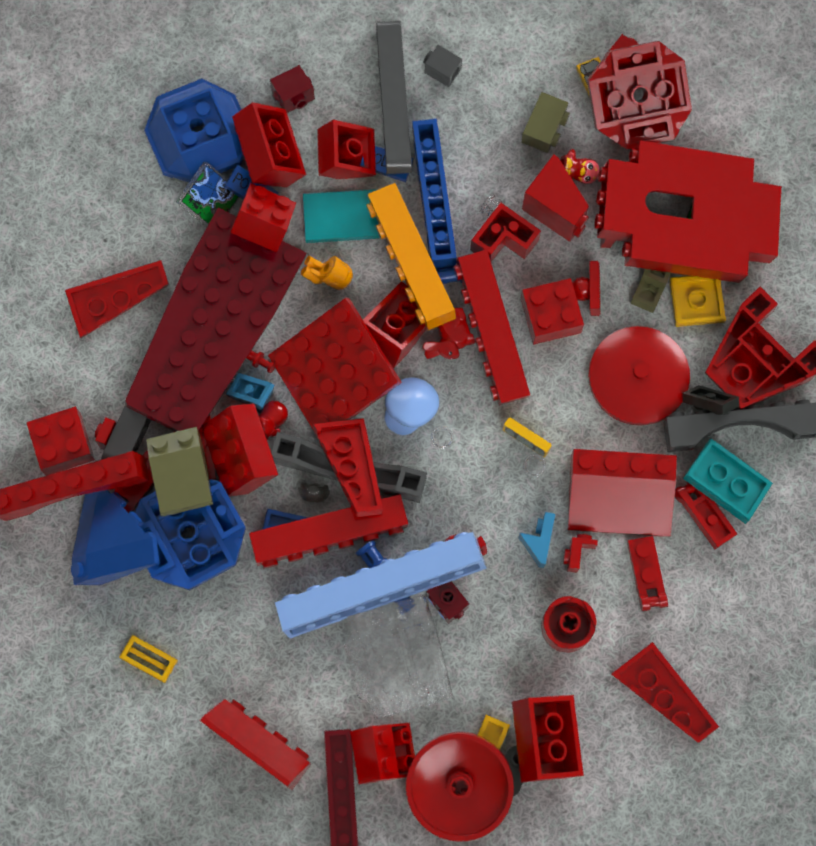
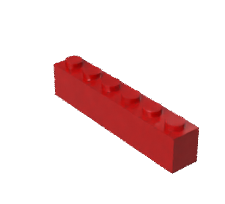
M486 249L458 257L454 271L457 280H462L464 289L461 290L464 304L469 303L471 313L468 314L471 328H476L478 333L475 342L479 353L483 352L486 360L482 362L486 377H491L493 386L489 388L493 401L498 400L500 406L528 398L530 391L488 251Z
M401 494L381 499L382 514L356 517L352 507L250 532L249 536L257 566L262 565L263 569L277 566L280 560L288 559V562L301 560L304 558L303 554L313 552L314 556L328 553V548L338 546L339 549L354 546L353 542L361 539L364 540V543L378 540V535L389 533V536L404 533V528L408 527V520Z

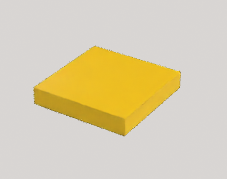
M696 276L671 277L669 279L675 327L726 322L721 280Z

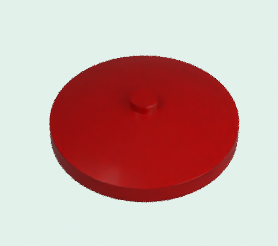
M643 326L626 327L607 336L596 348L589 365V386L597 404L612 418L630 425H650L666 419L679 408L683 402V393L689 389L690 369L687 358L680 346L665 333Z
M451 732L432 739L415 755L407 774L406 795L413 815L426 830L450 841H471L489 834L504 820L513 800L514 780L506 757L492 742L473 733Z

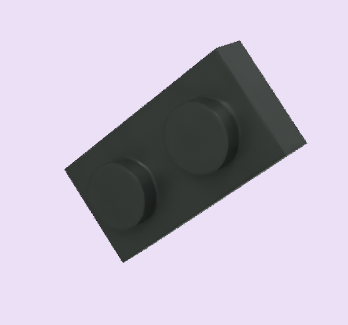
M698 385L683 393V403L693 405L696 409L713 411L716 415H726L729 411L739 407V397Z

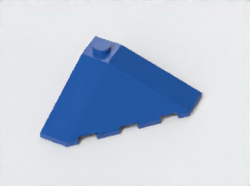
M108 490L85 494L71 559V574L74 585H103L159 564L157 537L152 532L145 533L141 527L144 522L135 512L128 513L123 508L126 506V502L117 492L111 494Z

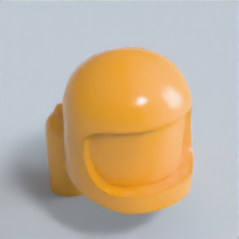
M308 256L304 262L306 266L303 267L300 273L314 284H321L323 282L336 290L345 289L353 278L351 267L336 256H332L325 263Z

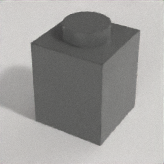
M437 45L434 51L430 50L424 58L425 74L450 87L462 69L463 59Z

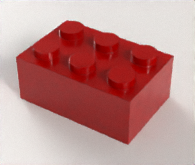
M252 102L232 116L252 183L286 188L306 175L286 109Z
M255 404L229 406L202 426L219 481L229 497L249 494L279 475Z
M574 695L532 697L512 701L521 783L584 776Z

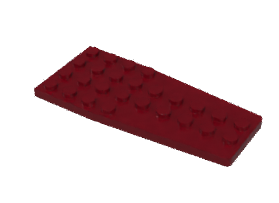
M219 207L180 276L125 400V405L129 409L174 432L197 427L199 432L273 319L307 255L306 252L283 240L276 253L230 233L236 216Z

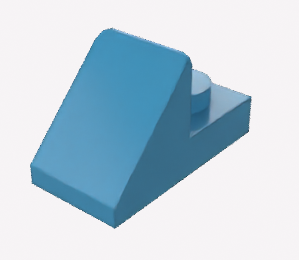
M238 373L226 395L231 399L246 404H255L257 412L261 413L271 397L275 385Z
M545 512L543 519L538 518L535 533L540 534V536L520 533L518 537L540 568H544L546 565L555 514Z

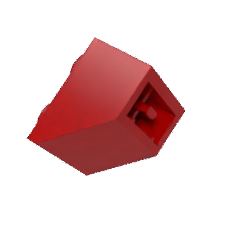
M410 723L374 725L350 731L358 785L407 778L410 765L415 757Z

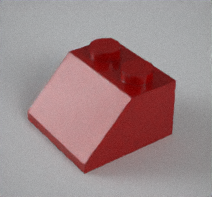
M333 119L317 129L319 176L334 179H351L376 175L374 128ZM362 157L364 158L365 167L360 166Z

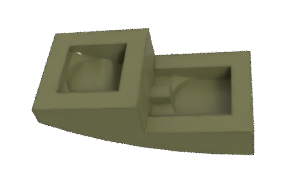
M645 269L630 304L654 313L671 273Z

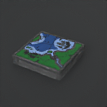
M203 162L176 202L207 228L218 207L230 213L240 197L223 187L227 179L209 163Z

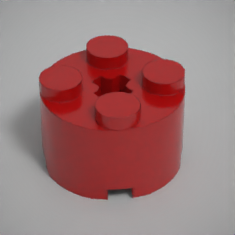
M572 596L558 598L550 604L543 615L541 622L543 637L552 648L559 652L569 653L578 651L593 637L597 622L596 615L592 607L584 600ZM565 619L568 622H574L572 630L568 627L564 628Z

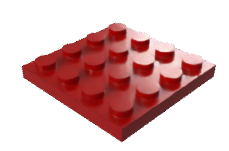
M346 297L268 355L271 362H276L274 367L312 429L313 424L352 419L402 383L350 298Z

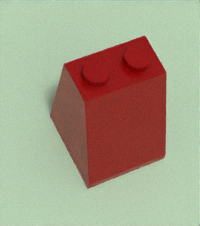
M553 154L525 191L522 210L569 242H571L574 236L577 238L581 236L589 219V216H587L589 205L558 156Z

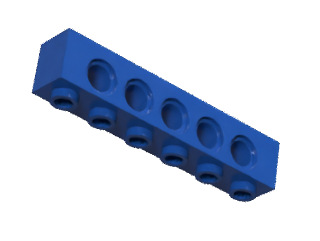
M437 118L412 121V136L429 256L436 270L451 268L456 265L457 256Z

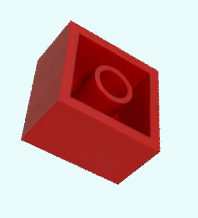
M250 183L230 233L277 253L287 232L296 202L291 201L285 196L268 191L262 186Z
M571 278L522 290L520 300L533 345L582 333L584 322Z
M76 406L26 422L40 470L45 476L95 460L81 413Z

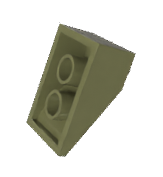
M197 427L146 439L150 467L162 517L213 505L204 446Z

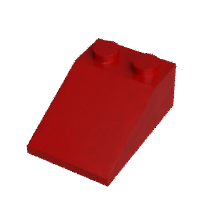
M402 281L363 319L393 369L405 358L427 330L425 323L420 324L415 313L418 307L415 301L410 303L405 292V288H408V286Z

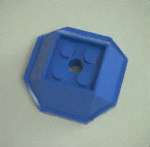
M201 78L156 97L144 131L164 176L174 177L194 184L207 165L218 174L241 165L244 155L232 116L242 109L234 93ZM196 126L203 127L199 132L192 131ZM203 171L204 177H201V180H198L196 182L203 181V178H205V171Z
M209 480L213 505L164 517L160 514L156 491L140 499L135 513L144 522L141 528L145 533L152 532L157 537L159 564L147 568L154 580L190 591L236 566L246 527L220 481ZM186 528H194L195 535L192 538L185 539L182 537V533Z

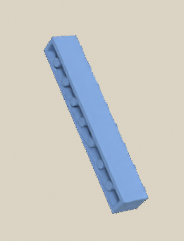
M462 532L455 535L454 539L445 542H434L426 549L409 551L403 557L395 560H384L380 565L373 568H361L353 575L336 577L331 580V583L322 586H311L306 592L297 595H286L282 600L275 602L282 631L291 639L487 568L474 533Z

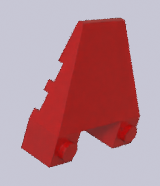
M761 286L741 304L705 372L724 393L739 397L740 409L807 383L816 376L815 340L794 359L760 325L774 312L778 305Z

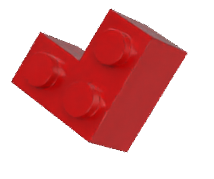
M500 203L472 238L470 251L475 253L487 249L490 261L492 262L501 249L506 246L525 260L539 242L541 230L503 203Z

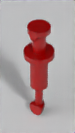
M251 351L247 357L249 361L253 362L252 366L255 368L261 365L267 369L268 373H272L275 369L276 362H269L264 359L263 352L257 354Z

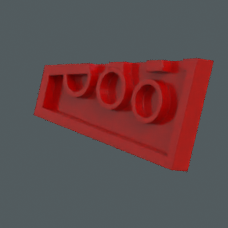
M159 260L66 289V296L79 337L83 338L169 286L163 263Z
M364 418L313 424V430L355 516L362 517L382 514L383 507Z
M653 642L611 674L696 742H701L719 728L715 720Z

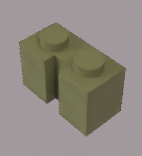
M541 92L522 134L521 143L546 153L549 152L551 146L556 147L561 136L557 131L561 125L565 127L570 113L567 112L569 102Z

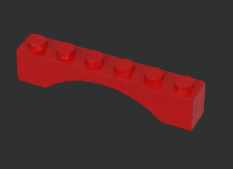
M130 451L1 488L0 519L4 521L30 515L45 506L68 498L98 491L126 488L147 482L149 477L145 457L135 451Z

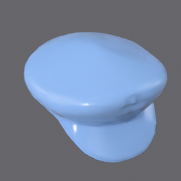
M414 377L402 379V383L389 391L385 397V423L391 431L399 435L411 434L417 428L428 423L435 416L439 408V397L433 386L425 380Z

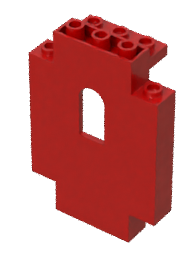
M640 140L634 148H631L629 162L609 159L603 167H600L598 181L601 182V190L598 191L596 205L600 206L599 214L595 217L594 228L598 229L597 238L601 239L600 247L611 248L616 241L624 242L622 246V257H625L624 266L740 283L748 276L749 261L770 264L778 257L782 186L753 182L754 158ZM660 192L692 197V219L651 212L645 203L647 194Z

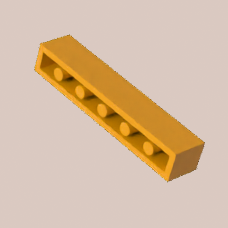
M396 183L369 193V204H366L370 217H376L379 223L376 225V229L380 238H386L387 240L386 251L390 260L395 259L398 264L395 270L400 281H406L408 288H405V292L410 303L415 301L418 307L415 313L420 324L425 323L427 329L431 330L456 319L452 302Z

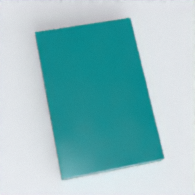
M376 189L303 194L306 243L380 239L376 229V225L379 223L376 217H370L366 204H369L368 194L376 191Z
M712 438L706 442L683 477L685 481L745 524L750 521L773 484Z

